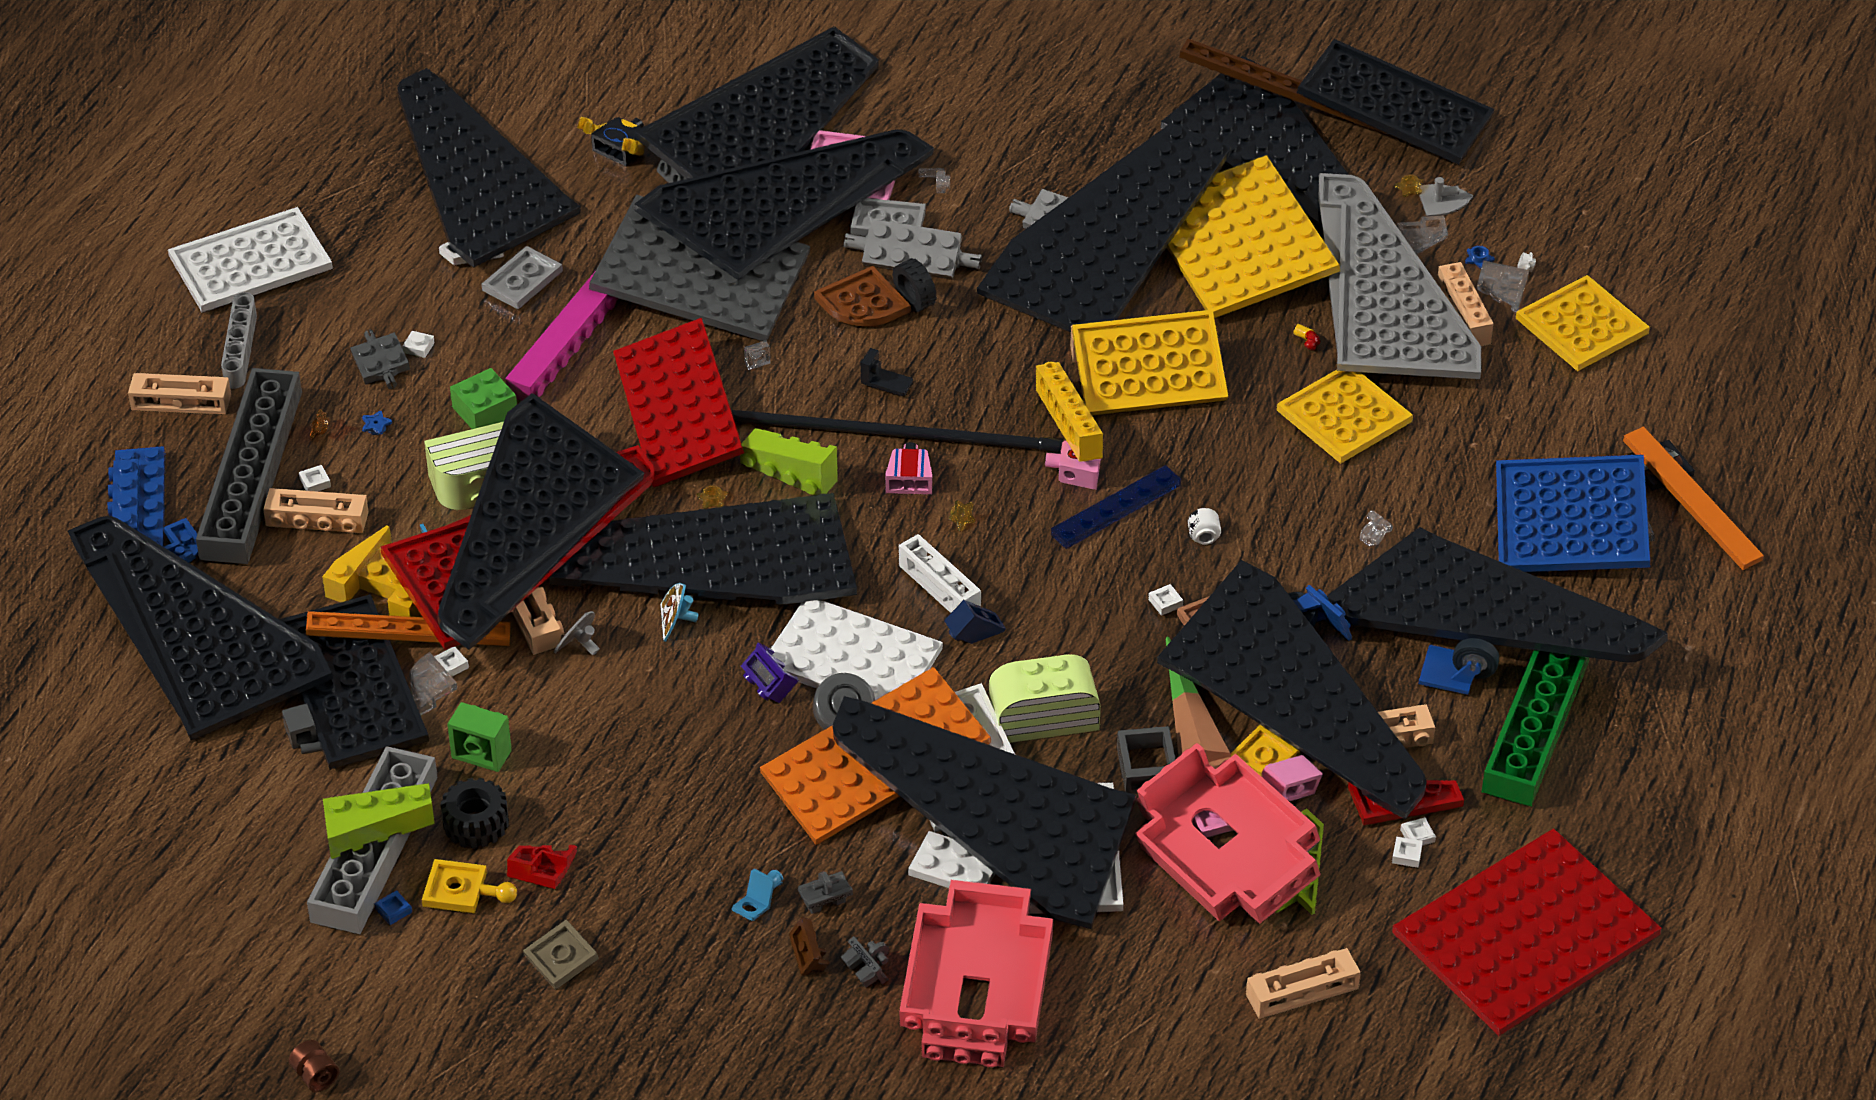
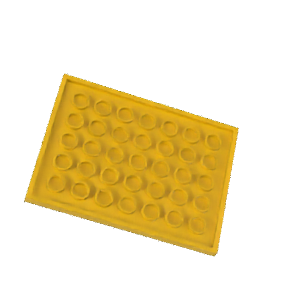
M1267 155L1217 173L1166 247L1204 309L1213 310L1214 318L1340 272L1339 263Z

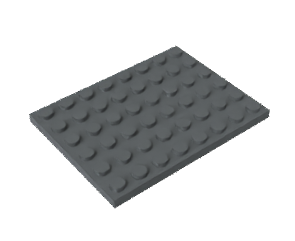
M636 195L589 282V289L690 320L702 318L704 324L767 342L809 255L810 246L795 242L737 280L635 212L634 204L643 198V196Z

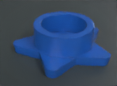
M1475 246L1472 249H1467L1469 257L1465 260V263L1476 264L1480 269H1483L1486 263L1494 262L1495 258L1489 255V250L1486 247Z
M378 411L374 415H363L362 419L365 425L362 431H368L372 435H380L385 432L386 426L393 422L391 419L383 417L382 411Z

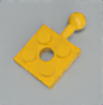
M434 859L422 897V906L475 913L480 895L496 896L502 903H511L517 896V889L510 882H503L499 886L485 885L484 881L487 874V867L485 865ZM453 883L461 885L456 889L449 888Z

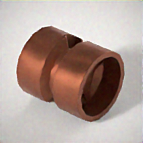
M307 1040L299 1044L290 1054L289 1064L302 1077L301 1079L312 1092L323 1091L337 1080L340 1073L339 1067L316 1040Z

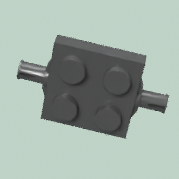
M369 330L370 336L368 331H365L364 336L367 342L350 348L365 385L385 380L388 389H392V386L395 388L397 383L394 376L410 369L409 362L395 332L376 339L373 330Z

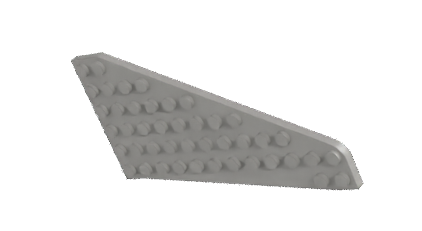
M1319 173L1318 196L1323 239L1340 266V272L1328 276L1337 348V371L1480 379L1481 345L1365 181L1353 175Z

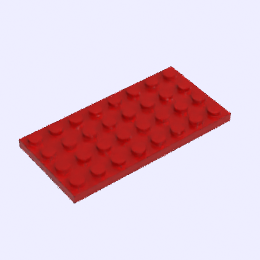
M702 318L613 351L641 449L654 466L653 487L744 454Z

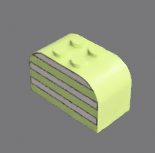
M504 422L424 441L428 476L437 499L443 506L454 510H464L475 506Z
M1060 655L1011 662L996 669L990 677L989 700L996 713L998 725L1002 726L1009 743L1099 730L1100 701L1089 663L1081 656Z

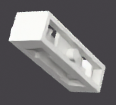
M919 534L899 545V566L950 613L963 599L981 606V590Z

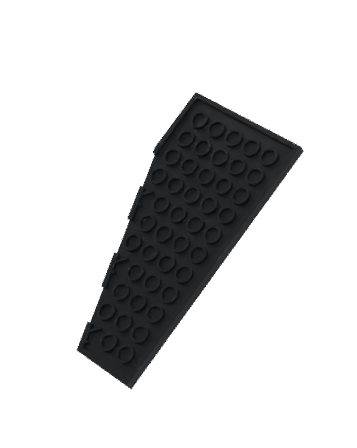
M833 26L635 131V139L686 179L802 152L813 141L817 132L822 131L879 65V59Z
M1170 123L1011 239L977 287V294L1071 332L1072 325L1117 320L1231 154V146Z
M834 493L611 521L549 577L550 585L581 587L582 584L620 587V591L658 594L659 590L669 591L675 584L682 583L686 585V593H698V597L736 600L737 597L776 600V604H790L857 595V586Z

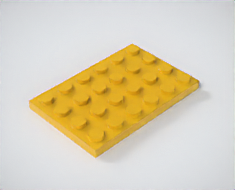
M1213 310L1072 325L1083 400L1091 415L1226 401L1228 399Z

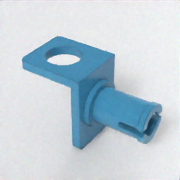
M753 869L750 873L747 895L732 906V911L751 921L757 919L770 909L773 889L783 883L782 874L777 870H772L766 875ZM745 905L754 906L757 910L750 912L744 910L742 907Z

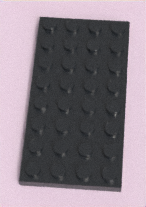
M1336 39L1332 40L1300 83L1297 90L1298 94L1308 99H1312L1456 164H1460L1494 113V109Z
M371 594L311 610V612L379 615ZM308 612L279 619L318 644L334 678L300 693L303 703L307 704L315 723L317 739L329 770L380 756L386 746L401 750L429 742L428 732L390 640L307 636Z

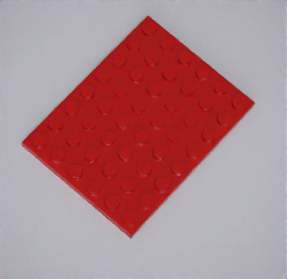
M1553 828L1394 924L1392 933L1500 1036L1661 934L1662 928Z

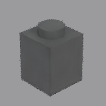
M307 704L282 710L284 727L293 749L299 748L300 744L318 742L315 723Z

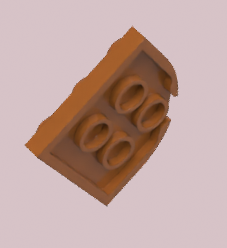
M874 266L814 291V299L829 315L839 322L850 325L878 327L911 312V305Z

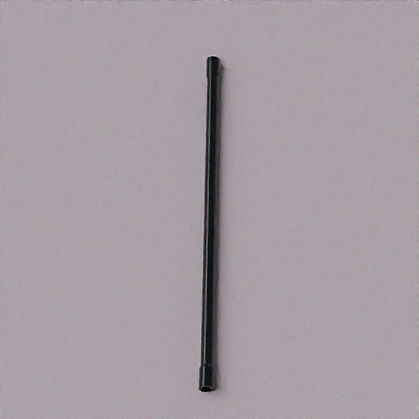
M731 409L734 421L742 423L1038 449L1040 451L1061 453L1062 442H1064V438L1028 437Z

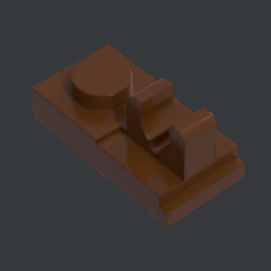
M801 917L789 933L800 973L802 976H806L812 970L824 971L830 962L822 959L826 954V950L818 947L816 932L814 931L811 919Z

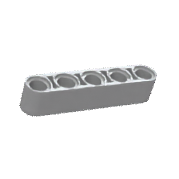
M248 292L238 293L233 298L222 357L223 377L229 378L231 389L242 387L246 381L257 319L254 296Z

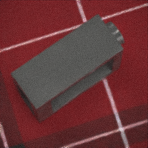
M1169 726L1117 731V752L1125 792L1138 794L1137 790L1165 767L1131 769L1128 750L1164 747L1167 765L1175 761Z

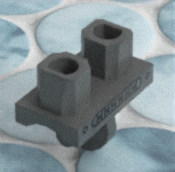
M823 871L818 873L819 879L798 886V892L812 914L821 911L825 904L831 902L836 905L845 903L846 897L853 895V889L848 884L843 871L829 876Z
M854 936L848 940L851 948L841 958L851 970L855 969L862 962L865 963V966L855 973L861 983L868 987L877 980L882 985L889 979L877 963L881 962L884 965L888 962L886 956L889 952V947L884 942L875 944L874 941H870L867 944L869 948L867 952Z

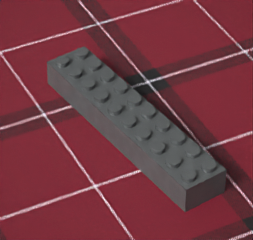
M252 368L196 537L199 560L249 563L264 515L263 508L269 488L273 487L302 395L299 372Z

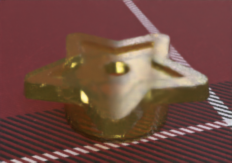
M1405 175L1401 178V182L1395 184V188L1402 190L1403 197L1411 193L1421 194L1420 186L1424 180L1418 179L1415 175Z
M715 485L707 486L702 493H697V498L703 501V509L712 506L723 507V499L728 496L727 491H722L720 487Z
M956 500L955 506L950 511L948 519L957 524L959 532L963 531L968 523H975L976 521L972 515L974 506L972 502L964 505Z

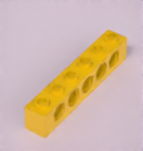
M1047 362L1043 365H1037L1036 391L1078 461L1083 462L1103 458V433L1060 363Z

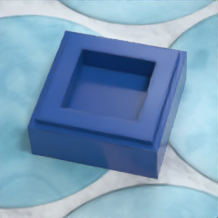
M397 890L374 903L376 911L389 925L412 913V906Z

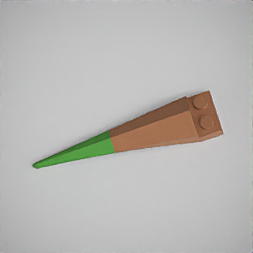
M1168 636L1166 637V646L1171 642ZM1169 670L1178 755L1180 757L1185 750L1198 743L1204 748L1209 764L1214 769H1217L1223 761L1231 758L1230 752L1194 683Z

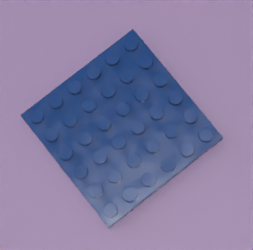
M1644 455L1496 460L1499 562L1524 572L1650 567Z

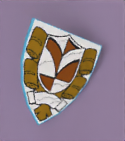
M678 583L671 587L660 604L664 641L671 634L677 618L697 622L698 613L688 610L693 602V598L689 595L684 596L685 584Z

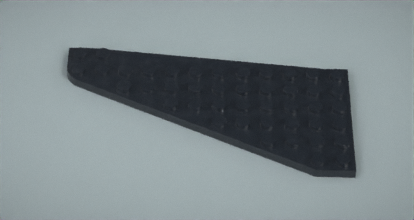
M1241 56V57H1240V58H1243V59H1245V60H1248V61H1251V62H1253V63H1256V62H1254V61L1248 59V58L1245 57V56ZM1222 73L1161 121L1162 129L1173 123L1231 146V154L1224 163L1230 168L1267 155L1309 220L1322 227L1318 196L1319 173L1349 175L1293 100Z
M428 68L410 75L399 82L398 99L449 247L473 268L581 213L580 205L565 195L451 87Z
M533 393L506 414L438 609L437 621L440 628L470 650L491 632L630 489L643 480L644 472Z
M103 516L68 530L79 557L181 719L191 741L334 679L316 642L118 518Z
M1241 560L1157 657L1158 664L1207 689L1362 790V794L1401 818L1406 819L1425 795L1426 777L1424 772L1278 580L1257 567Z
M843 697L833 722V737L840 748L1011 887L1031 889V903L1049 918L1092 929L1136 801L1135 794L1100 785L866 701Z

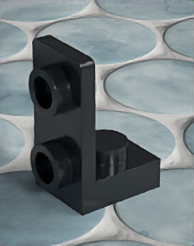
M870 348L860 363L861 384L899 396H905L913 384V378L882 369L881 361H879V350Z

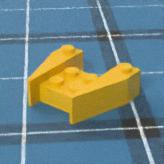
M387 525L336 559L322 576L325 597L344 602L351 600L359 589H363L388 599L389 616H422L381 555V546L392 543L390 527Z

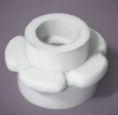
M1523 252L1517 265V270L1522 271L1524 275L1528 271L1532 272L1535 266L1536 259L1533 258L1531 252L1529 254Z

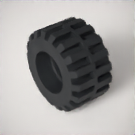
M468 778V781L463 782L461 780L457 782L456 786H450L448 792H445L442 796L443 828L448 838L451 837L453 843L459 842L461 847L468 845L471 848H477V846L482 845L483 848L488 846L490 842L493 844L497 842V837H503L505 830L508 829L509 817L505 792H502V788L499 785L495 786L491 780L485 782L484 778H478V780ZM472 812H481L478 814H469Z

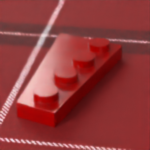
M1426 780L1425 795L1408 817L1463 807L1464 798L1457 782L1454 780ZM1348 782V789L1363 826L1401 819L1400 816L1386 810L1364 796L1362 790Z

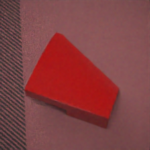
M530 845L518 846L507 858V877L556 889L573 862L577 853V846L569 845L567 851H553L552 845H542L539 847Z

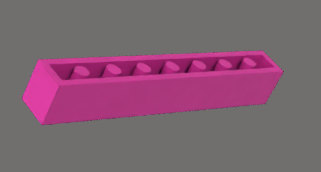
M594 273L505 378L506 385L516 394V399L523 401L532 393L540 397L547 385L555 380L561 368L567 365L570 357L578 352L584 340L591 336L594 328L602 323L608 311L615 307L619 298L589 289V282Z

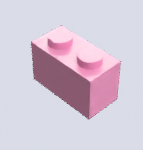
M1300 755L1266 765L1261 777L1288 801L1315 794L1323 773L1306 757Z

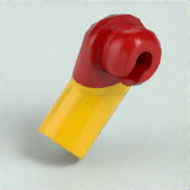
M1296 325L1294 335L1307 340L1304 343L1307 349L1311 351L1316 350L1317 345H1320L1321 342L1317 333L1303 325Z

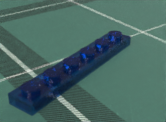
M1165 465L1052 527L1051 536L1067 549L1181 486V478Z

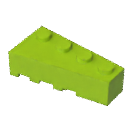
M757 428L742 442L744 454L740 455V463L758 470L767 476L783 481L788 485L799 488L808 494H827L838 481L837 446L829 445L825 448L821 447L819 442L803 443L797 437L786 439L779 433Z
M429 783L323 799L331 859L340 857L341 852L352 849L353 852L363 849L364 844L375 840L380 843L388 840L390 835L396 833L403 835L435 824Z

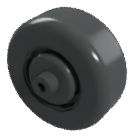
M837 673L827 677L819 685L813 699V713L816 721L824 730L833 725L844 696L869 703L875 701L874 692L864 679L851 673Z

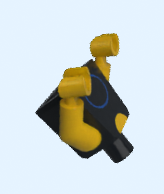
M580 117L577 128L591 135L592 151L626 167L636 155L642 156L644 154L645 146L635 139V131L644 127L643 122L639 118H634L629 122L616 117L608 123L595 125L591 119Z

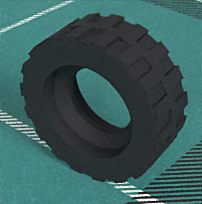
M910 258L893 268L892 277L896 290L911 305V311L920 312L936 303L937 292L935 284L928 270L916 258Z

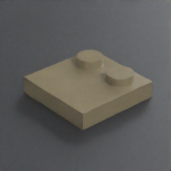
M567 920L523 950L525 957L555 990L599 959L596 951Z

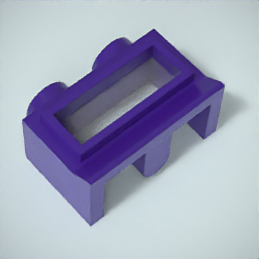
M758 642L755 650L741 665L745 670L743 676L751 684H757L759 687L757 693L767 701L772 699L780 703L799 682V679L783 670L785 664L772 656L775 652L771 648Z

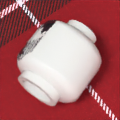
M1200 508L1189 515V533L1194 542L1208 545L1220 537L1221 526L1219 516L1214 510Z

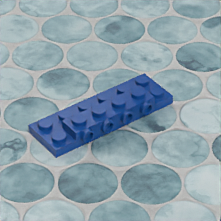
M164 446L115 450L113 467L108 468L109 481L113 482V484L108 485L109 499H113V502H108V515L118 518L164 547Z

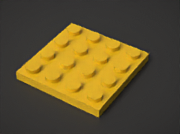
M1588 275L1516 312V319L1577 371L1649 334L1650 329L1645 322Z
M1335 370L1277 403V411L1340 464L1410 424L1413 420V415L1361 372Z

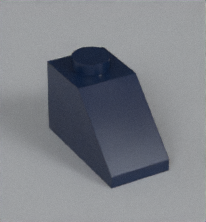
M964 599L944 620L950 629L949 634L955 640H963L970 644L998 635L1006 630L995 612Z

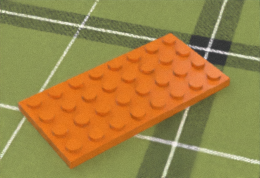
M934 667L872 702V704L985 744L991 743L989 734ZM833 725L760 767L761 774L815 845L900 797L837 745L833 737Z

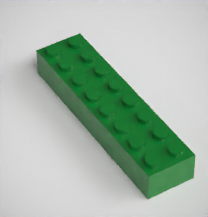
M1538 650L1533 651L1484 771L1481 792L1532 807L1588 666L1589 657Z

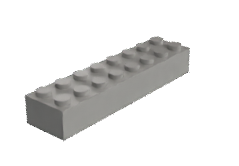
M386 746L363 793L429 783L431 792L438 778L435 757ZM411 832L403 835L401 833L390 835L388 840L380 843L375 840L364 844L363 849L354 852L352 849L341 852L340 857L331 859L330 856L307 901L310 923L361 934L375 906L374 903L377 902Z

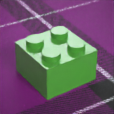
M492 368L450 386L452 408L471 429L504 422L507 412L517 405L516 394Z
M461 702L447 724L451 757L499 772L512 751L508 716Z

